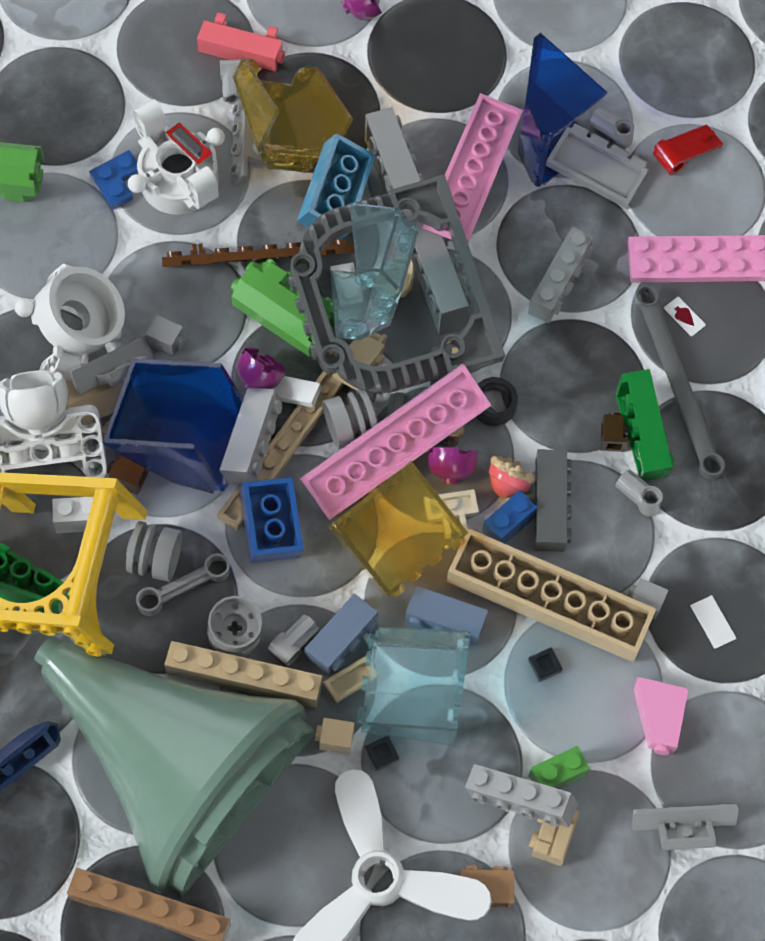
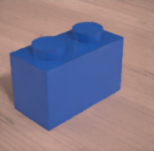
M519 490L484 521L482 533L487 537L506 544L535 518L537 506Z

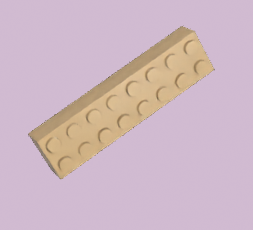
M469 528L447 575V582L631 662H634L656 611V608Z

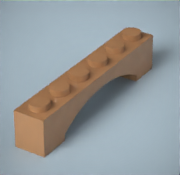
M77 867L67 891V895L71 900L94 908L98 907L128 915L174 931L195 941H226L231 927L230 918Z

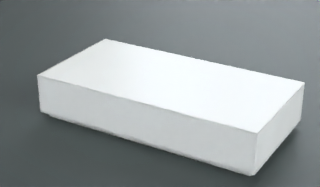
M284 376L274 390L282 402L314 408L322 386L317 382Z

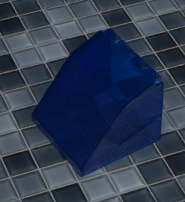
M541 32L533 39L517 151L531 182L537 187L547 184L559 174V172L547 167L546 163L566 128H572L575 123L579 125L575 120L607 95V91Z
M132 359L102 443L109 450L172 483L214 494V491H224L227 481L222 473H220V467L243 398L222 363Z

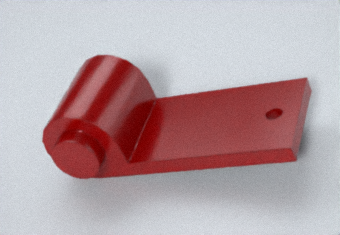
M706 124L668 140H660L654 146L653 156L667 173L672 176L680 172L690 159L720 148L723 143Z

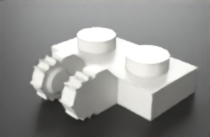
M474 489L425 496L429 523L443 521L446 538H453V528L450 520L459 519L460 533L462 536H465L468 530L466 517L478 516L479 514Z

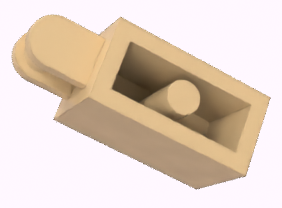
M371 328L367 335L359 332L349 345L354 360L371 366H381L385 360L383 351L387 335H380L373 328ZM337 373L333 375L334 379L348 385L349 387L355 390H359L353 387L352 385L346 383L344 380H342Z

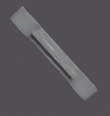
M212 554L205 560L203 567L159 589L152 587L143 588L136 596L138 610L145 616H154L160 612L163 603L209 580L213 582L226 580L230 574L228 558L223 554ZM221 561L226 564L227 568L222 574L215 575L208 570L209 565L212 562ZM146 595H154L158 598V603L154 608L146 609L141 606V599Z

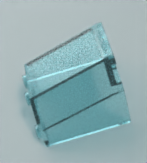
M351 203L350 213L356 272L331 270L330 273L336 338L361 340L391 325L418 236V228L405 218V214L400 208Z
M377 626L375 635H370L368 649L372 651H367L365 666L370 667L369 675H363L361 691H366L364 708H359L357 723L362 724L361 732L454 745L470 632Z

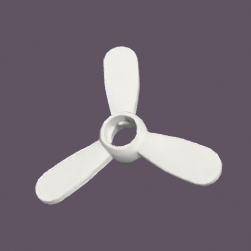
M352 769L345 771L339 776L335 783L336 799L344 826L360 856L352 870L353 886L321 909L295 935L293 941H346L371 905L386 906L394 903L399 897L432 912L453 918L473 921L486 916L492 904L491 893L486 885L480 881L443 872L404 870L401 862L384 849L382 815L374 784L369 775L362 770ZM385 864L392 871L394 881L385 891L372 893L367 888L363 876L373 865Z

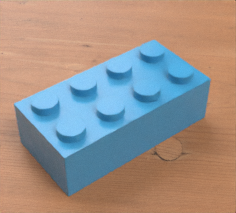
M337 133L327 140L323 145L297 222L309 228L322 214L334 208L361 201L376 155ZM344 234L334 240L342 239L348 234Z

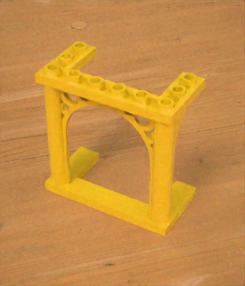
M0 473V509L3 504L11 512L34 513L36 504L25 494L93 497L78 558L69 577L53 593L34 602L14 603L0 598V631L8 632L9 629H14L24 634L39 631L48 636H54L55 633H63L71 637L76 645L83 647L89 655L101 656V654H112L114 644L102 634L97 617L96 593L98 578L115 512L123 519L146 520L148 510L117 478ZM67 590H70L67 594L70 596L69 599L64 595ZM55 600H61L63 603V610L60 614L52 613L51 604ZM44 607L45 613L37 611V609Z

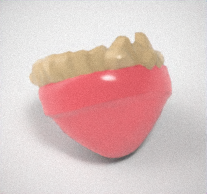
M493 456L491 458L488 473L490 474L492 488L499 497L510 498L519 490L523 493L528 492L531 484L535 483L536 478L534 474L521 469L519 461L513 463L512 458L505 459L502 456Z

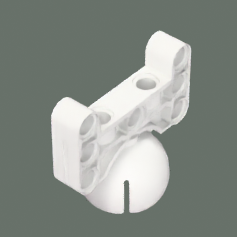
M49 370L30 371L13 375L11 379L5 378L0 382V409L4 416H0V473H8L7 470L83 460L84 472L87 477L103 478L106 475L107 458L100 413L93 405L69 407L66 409L69 399L68 387L61 373H53ZM91 415L95 420L91 423H86L82 420V417ZM88 439H95L99 443L96 446H89L85 442ZM44 445L49 450L45 453H40L35 448ZM93 462H98L102 467L100 469H92L89 465Z

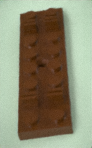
M349 239L333 240L334 245H327L320 255L355 253L354 243H349ZM301 242L286 243V248L277 249V244L262 245L263 250L254 251L253 246L239 247V252H229V248H215V253L206 254V249H203V243L198 244L199 255L197 253V244H192L193 250H190L191 255L182 256V251L167 252V257H162V267L221 263V261L236 262L247 259L290 258L299 253Z

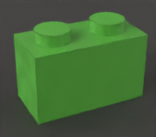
M575 746L531 767L528 776L531 781L561 789L586 777L590 767L580 748Z

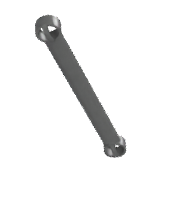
M642 285L636 291L634 303L637 308L642 310L699 458V472L705 479L715 480L722 475L725 462L715 450L658 303L659 292L651 285ZM645 292L653 295L655 301L648 303ZM710 460L716 461L719 464V472H713Z

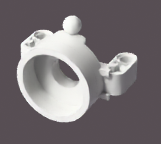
M155 99L133 111L135 127L142 138L138 140V143L143 149L138 157V174L132 175L128 180L129 189L133 193L142 192L147 202L157 210L174 215L195 212L218 198L219 176L214 146H219L224 142V132L220 128H212L208 131L207 137L201 132L192 133L212 152L210 157L198 165L166 135L169 129L165 123L164 112ZM174 154L185 155L192 161L191 167L181 173L168 172L162 167V164L166 158Z
M62 264L49 276L46 285L35 296L33 303L27 298H21L14 306L15 312L19 316L28 317L31 315L32 323L39 326L45 338L54 346L53 354L42 362L40 370H49L53 373L59 372L65 380H71L70 371L80 367L82 364L88 363V355L99 351L109 342L115 343L119 341L122 336L121 329L124 324L125 310L118 290L103 274L87 267H73ZM62 306H69L80 314L83 320L82 330H73L64 323L61 317Z

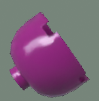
M344 0L341 2L346 14L352 13L359 20H370L382 14L376 0Z
M246 346L237 362V373L243 381V387L246 389H274L277 387L286 374L284 372L285 367L268 354L265 356L258 354L259 349Z
M433 447L428 450V465L436 477L444 479V484L458 485L459 480L467 479L476 469L478 451Z

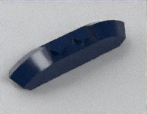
M45 721L18 735L0 749V792L58 747L61 741L58 723Z

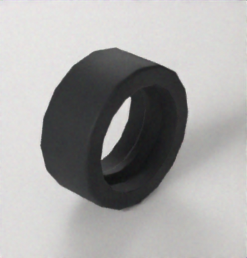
M490 377L479 382L478 386L483 393L490 390L500 391L508 397L509 404L507 409L502 412L494 413L484 410L476 418L482 423L492 426L502 425L511 420L516 412L518 394L515 387L509 381L499 377Z

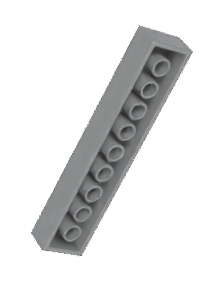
M392 107L365 114V141L369 151L376 155L374 165L385 194L391 189L424 180L422 174L417 173L415 155L409 152L408 137L406 134H402L401 119L399 115L395 116ZM409 209L401 211L402 215L406 217L413 215ZM417 222L411 228H403L397 224L409 258L415 264L414 271L438 334L442 335L465 328L467 318L470 317L469 307H471V300L469 294L464 293L462 289L463 284L460 272L456 273L453 253H448L446 248L448 245L447 238L423 229V223Z

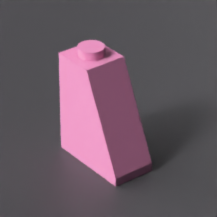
M637 677L633 690L647 747L653 749L659 755L667 756L674 754L678 747L688 689Z

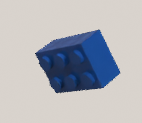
M293 478L243 482L239 492L250 563L300 558L304 549Z

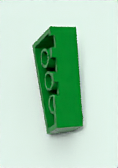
M646 369L621 374L615 396L620 413L623 415V424L628 426L627 438L638 476L643 481L669 477L672 467H674V458L668 450L667 434L663 428L651 371Z
M1 542L0 598L14 603L34 602L50 595L64 583L44 569H39L31 564L30 560L24 556L20 557L11 551L10 547ZM67 590L64 595L69 599L70 596L67 595L69 590ZM61 600L52 602L51 610L53 614H60L62 612L63 603ZM44 607L37 609V611L45 613Z

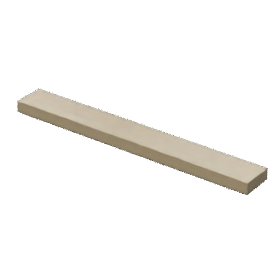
M324 371L321 373L316 382L321 384L322 389L314 408L298 405L270 442L268 453L264 456L262 462V472L258 476L257 481L272 480L278 477L324 414L323 401L334 398L339 394L345 384L334 379V374ZM242 484L238 485L217 514L219 520L237 531L244 523L239 492Z

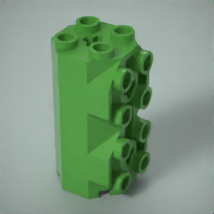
M0 142V196L6 201H31L40 193L44 172L40 162L44 163L42 146Z
M272 259L259 263L251 261L244 275L241 278L235 279L230 289L233 291L231 296L232 305L308 357L312 356L310 351V345H313L311 336L306 337L302 322L306 321L303 313H298L295 299H298L296 290L291 291L288 277L291 276V273L279 268L278 264ZM321 296L330 326L335 328L338 323V313L335 310L337 305L332 299Z

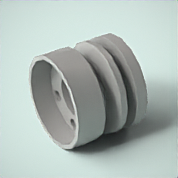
M357 390V399L352 392L347 393L348 405L344 404L340 396L323 401L327 426L337 449L344 448L353 442L354 433H357L358 437H360L377 425V414L366 391Z
M138 521L127 546L126 571L134 574L138 569L139 575L145 576L149 567L152 566L153 579L170 582L180 556L182 531L164 527L160 536L157 537V526L155 524H150L147 530V522Z
M231 596L217 602L210 611L207 636L212 649L244 658L251 654L258 646L262 628L261 612L255 603L245 597ZM231 628H236L237 635H232Z

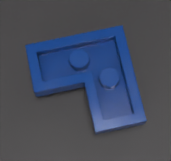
M130 150L89 171L90 177L113 210L133 200V194L124 183L132 175L138 174V161Z

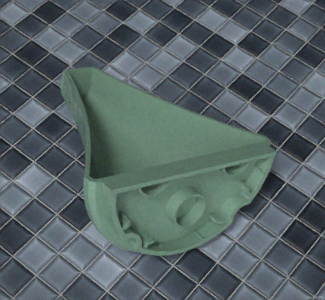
M51 636L41 645L34 658L42 666L41 673L44 681L48 683L68 710L101 763L122 805L138 845L150 886L158 893L166 892L170 887L180 896L184 897L316 733L314 728L304 722L307 718L305 707L296 700L255 697L207 689L176 681L102 654L101 656L89 655L83 647L76 645L69 639L62 642L55 636Z

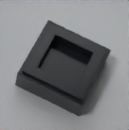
M552 647L528 658L539 682L563 671Z
M389 735L365 746V750L376 771L400 760Z

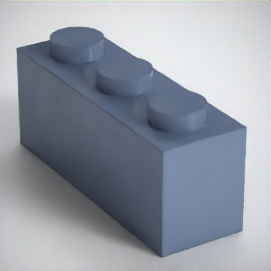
M415 586L405 613V621L414 628L422 629L424 627L433 630L432 632L437 636H450L456 638L463 645L470 646L473 644L477 646L488 610Z
M354 593L304 649L305 657L327 675L333 670L335 672L338 671L344 664V657L349 651L353 653L362 642L360 639L364 634H370L378 625V612Z

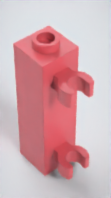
M217 13L214 23L204 20L197 37L198 52L229 60L243 59L244 64L276 72L278 64L283 63L285 51L282 50V40H278V28L269 26L266 36L226 26V14Z

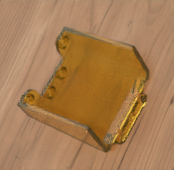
M242 58L233 75V79L255 146L267 169L298 172L309 171L313 168L312 164L318 161L323 145L336 133L342 137L345 136L353 121L352 116L318 67H303L296 72L291 84L259 80L257 77L259 71L258 63L253 59Z
M412 461L328 526L386 597L393 595L394 598L407 589L404 584L408 580L413 583L424 574L421 569L426 565L430 564L433 567L443 559L441 553L450 547L456 550L466 542L464 536L468 534Z

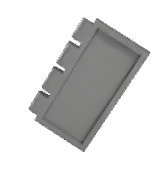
M576 123L572 128L567 126L545 165L627 209L647 175L648 169L645 167L648 162L635 155L632 156L631 160L627 157L630 152L615 144L610 149L607 148L609 141L594 133L590 138L587 137L589 130Z

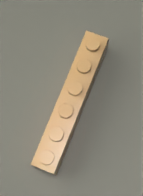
M171 641L165 661V669L168 675L267 698L292 699L298 701L303 706L315 709L317 708L322 688V675Z

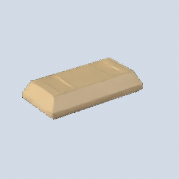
M364 656L323 681L336 703L376 680L380 675L368 657Z

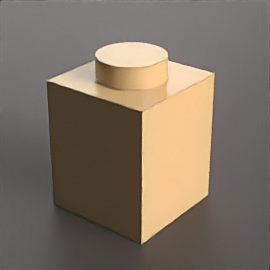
M323 718L322 726L317 725L315 741H319V750L350 754L355 723Z

